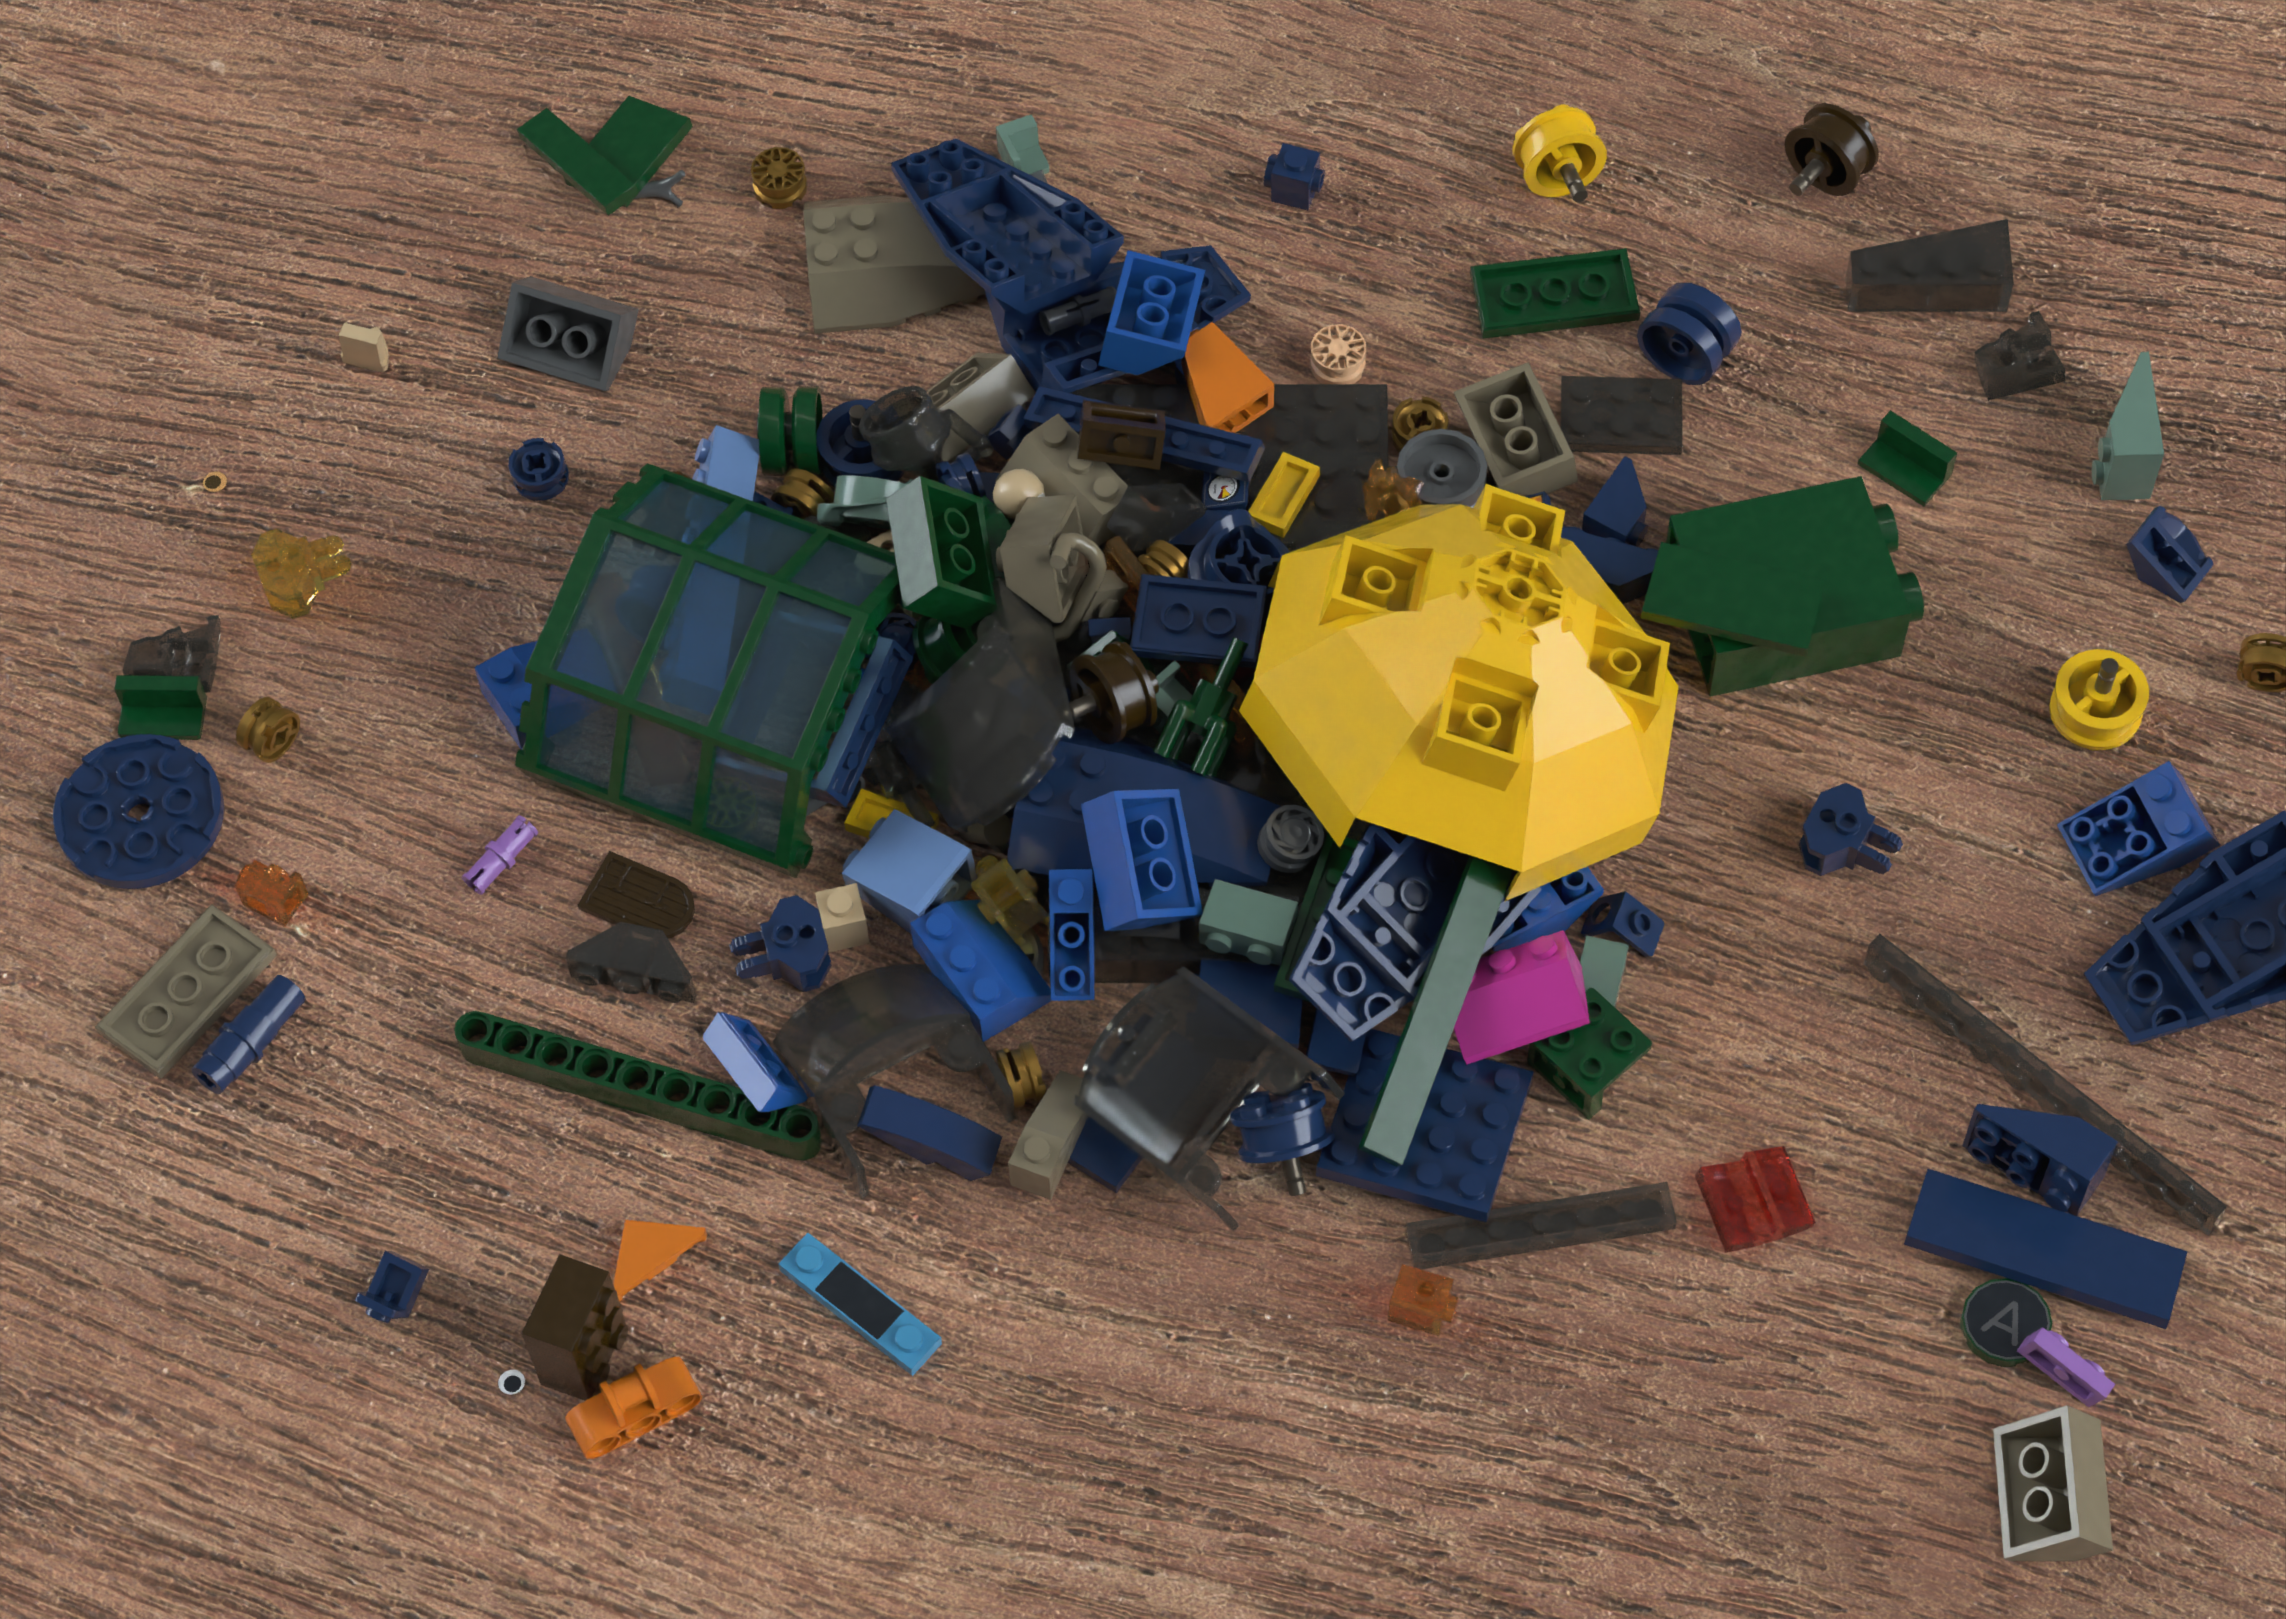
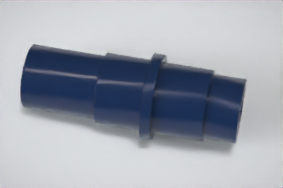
M277 975L249 1006L246 1005L231 1023L225 1022L219 1028L220 1035L202 1053L201 1059L191 1069L195 1078L211 1092L221 1094L231 1082L237 1080L251 1063H258L263 1057V1050L277 1036L278 1030L306 1000L300 988L288 978Z

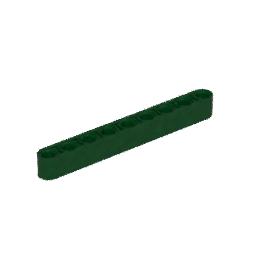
M471 1011L465 1013L455 1024V1036L462 1056L466 1061L474 1065L794 1160L804 1161L811 1159L821 1149L822 1138L817 1116L806 1107L792 1105L770 1112H759L741 1088L484 1012ZM485 1034V1037L480 1041H469L474 1035ZM516 1046H525V1049L520 1053H508ZM555 1058L566 1059L560 1065H548ZM595 1070H606L605 1074L600 1077H589L590 1073ZM635 1082H646V1085L641 1089H629L630 1085ZM675 1094H687V1097L682 1101L673 1102L669 1100ZM724 1105L728 1107L723 1113L713 1114L710 1112L715 1106ZM759 1117L769 1119L767 1123L761 1126L750 1124ZM800 1129L810 1131V1133L803 1138H794L791 1136L795 1131Z

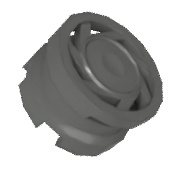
M1284 805L1270 815L1260 830L1257 840L1259 854L1265 863L1274 870L1283 873H1297L1310 864L1322 847L1324 840L1323 826L1316 815L1309 809L1299 805Z

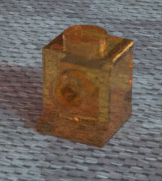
M255 859L251 864H247L242 868L235 884L241 902L245 907L284 927L309 895L301 874L293 871L289 875L278 865L270 864L266 866Z

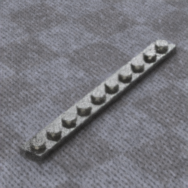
M1879 934L1869 944L1864 965L1876 980L1891 985L1901 993L1902 998L1909 1006L1916 1010L1921 1009L1934 1019L1936 1025L1943 1033L1951 1037H1957L1969 1047L1970 1052L1976 1059L1983 1063L1991 1064L2003 1074L2005 1080L2013 1088L2020 1091L2024 1090L2038 1101L2040 1108L2045 1113L2080 1117L2117 1140L2118 1143L2110 1163L2120 1172L2129 1173L2142 1183L2145 1191L2151 1197L2158 1201H2164L2175 1209L2183 1222L2188 1226L2200 1229L2208 1236L2216 1229L2228 1207L1884 936Z

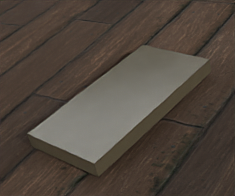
M211 904L95 1028L98 1034L162 1079L277 956L276 951Z

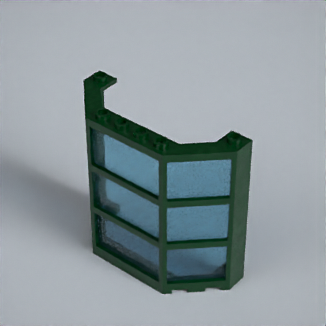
M647 463L640 469L639 476L641 478L636 484L626 482L613 495L612 502H615L614 505L609 509L600 507L593 513L525 669L524 682L532 684L530 702L525 700L522 703L519 731L526 733V741L523 749H519L516 753L515 766L528 777L797 878L800 869H805L808 866L813 854L812 839L804 831L811 781L815 772H820L827 761L829 750L826 746L832 732L837 733L842 726L845 717L843 706L848 694H853L859 686L862 671L859 668L865 654L870 655L875 648L878 639L877 626L898 603L903 608L895 553Z

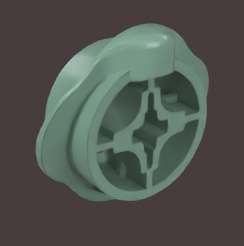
M837 476L834 502L818 504L817 521L820 524L838 527L844 522L872 528L891 529L886 499L914 479H910L907 483L864 476Z

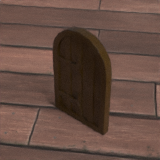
M611 851L608 852L577 905L578 909L640 936L655 940L673 938L682 933L692 922L695 913L694 898L687 885L672 876Z

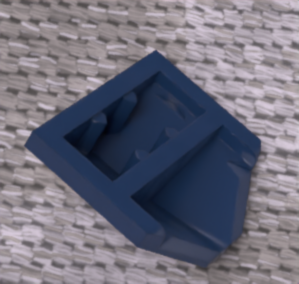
M2162 506L2154 508L2126 544L2138 579L2179 603L2187 600L2214 565L2212 559L2205 556L2195 535L2178 517L2166 512V509Z

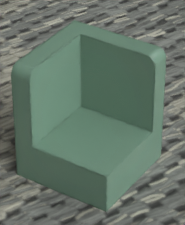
M1032 114L996 126L997 147L1003 162L1027 174L1038 170H1043L1044 174L1049 173V163L1039 146L1038 125Z
M1175 660L1156 677L1159 692L1155 694L1157 718L1153 727L1160 734L1174 703L1180 699L1190 702L1192 695L1174 678L1181 667Z

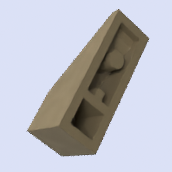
M1061 1070L1059 1071L1026 1123L1008 1162L1011 1186L1050 1200L1052 1199L1101 1089L1100 1084Z

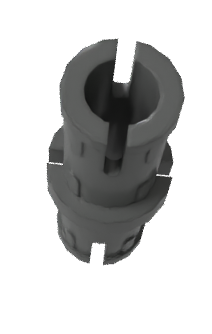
M1108 286L1106 289L1084 297L1079 294L1072 296L1068 303L1040 311L1039 321L1044 333L1050 336L1055 332L1074 325L1083 327L1090 324L1091 319L1110 313L1117 291L1113 286Z

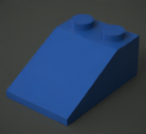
M588 629L575 632L558 671L622 695L627 684ZM537 641L510 647L474 667L482 694L521 750L526 741V733L519 731L521 706L525 700L530 702L532 684L524 682L525 669ZM552 685L547 734L552 736L606 704Z

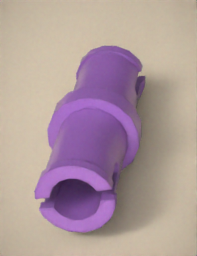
M521 815L515 818V821L496 841L491 840L485 846L486 852L462 876L463 881L470 888L476 887L474 889L476 893L482 895L505 868L510 870L516 863L514 858L538 834V830L530 822L524 823L526 819Z

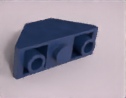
M1562 527L1561 538L1574 542L1622 604L1647 594L1659 550L1653 548L1643 549L1625 544L1617 538H1603L1585 533L1577 527Z

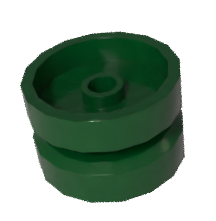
M799 386L793 395L792 412H790L788 394L783 387L761 388L757 418V439H759L760 463L764 476H784L790 466L791 450H793L795 468L806 470L814 475H821L820 454L816 440L817 430L823 419L822 397L819 386Z

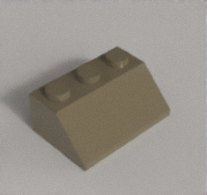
M975 353L897 414L904 424L906 442L928 462L940 463L946 460L952 463L956 461L957 456L966 453L965 448L975 440H983L1004 413L1018 404L1025 409V402L1034 396L1035 392L1011 354Z
M1529 362L1454 392L1456 401L1477 445L1484 452L1487 467L1497 488L1523 495H1532L1543 491L1548 494L1578 482L1574 455Z
M1056 414L1024 437L995 481L1007 471L1026 469L1032 471L1043 483L1045 496L1076 494L1083 535L1100 546L1136 521L1135 492L1106 462L1077 459L1079 435L1059 414Z
M1076 494L1028 497L1021 511L1016 514L1010 530H1007L1004 541L996 551L997 568L999 572H1004L1006 587L1054 623L1063 622L1089 572L1087 558L1074 549L1070 550L1067 564L1063 569H1055L1050 565L1053 548L1060 535L1068 532L1083 535Z
M2066 1405L1993 1428L2004 1559L2008 1561H2078L2113 1551L2100 1419Z

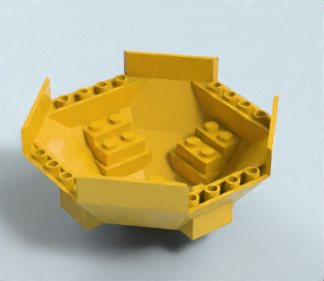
M1485 484L1474 508L1462 504L1418 505L1281 556L1268 587L1274 588L1254 678L1239 712L1339 848L1355 818L1518 871L1506 891L1505 902L1643 842L1660 814L1679 688L1667 669L1670 643L1646 635L1574 542L1561 538L1565 510Z

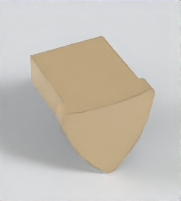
M344 323L339 333L342 361L360 368L385 372L388 369L389 354L386 341L378 327L368 329Z

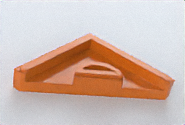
M625 1220L613 1281L619 1302L622 1301L625 1294L646 1279L648 1281L676 1262L677 1257L698 1242H704L707 1238L706 1228Z

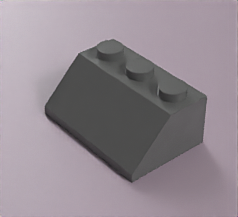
M532 276L512 282L497 358L602 391H608L631 348L639 309Z

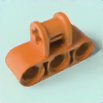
M675 1356L665 1359L644 1370L641 1363L634 1365L633 1372L611 1383L606 1381L599 1383L601 1393L573 1407L565 1416V1420L584 1457L594 1459L690 1411L702 1400V1394L681 1357Z

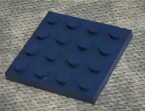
M1370 1029L1366 1032L1357 1075L1348 1076L1331 1124L1334 1140L1323 1147L1316 1167V1176L1487 1223L1532 1084L1534 1071L1488 1059L1466 1064L1462 1052L1446 1048L1403 1165L1396 1167L1358 1149L1401 1037Z

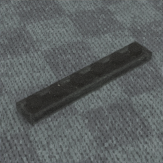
M1668 1182L1492 1209L1487 1223L1461 1215L1406 1223L1405 1231L1413 1270L1415 1271L1676 1229L1677 1220Z

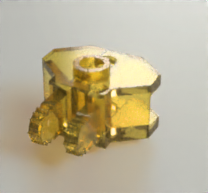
M277 528L261 533L251 556L271 609L292 619L309 614L317 593L325 590L324 582L338 578L340 575L343 576V574H347L352 566L350 558H347L345 554L341 555L339 553L343 551L344 543L342 538L337 535H331L308 542L306 536L296 538Z
M993 855L981 858L974 869L978 878L970 884L982 900L976 905L991 925L998 921L1014 942L1021 947L1027 942L1022 934L1038 921L1042 920L1047 926L1050 925L1049 912L1034 894L1040 887L1025 868L1017 872L1005 858L1000 862Z

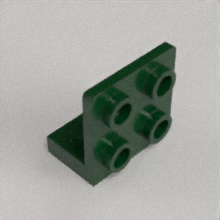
M1589 988L1585 991L1590 1023L1530 1043L1527 1063L1588 1120L1601 1110L1604 1090L1652 1048V1041L1594 988Z

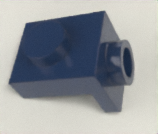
M385 1251L368 1291L358 1292L355 1301L367 1307L365 1313L368 1316L382 1322L390 1323L391 1319L408 1318L429 1269L394 1251Z

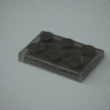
M1561 376L1560 428L1571 451L1681 455L1683 446L1682 379Z

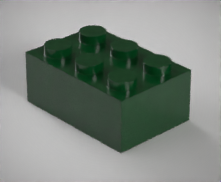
M919 476L886 499L903 609L966 629L1000 607L981 497Z

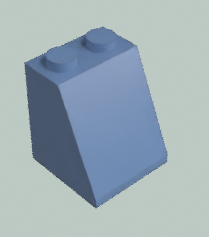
M896 809L892 811L887 819L882 817L875 823L870 831L869 841L860 851L856 849L848 856L843 865L842 872L845 885L857 883L862 900L910 934V922L946 901L963 900L978 881L971 849Z

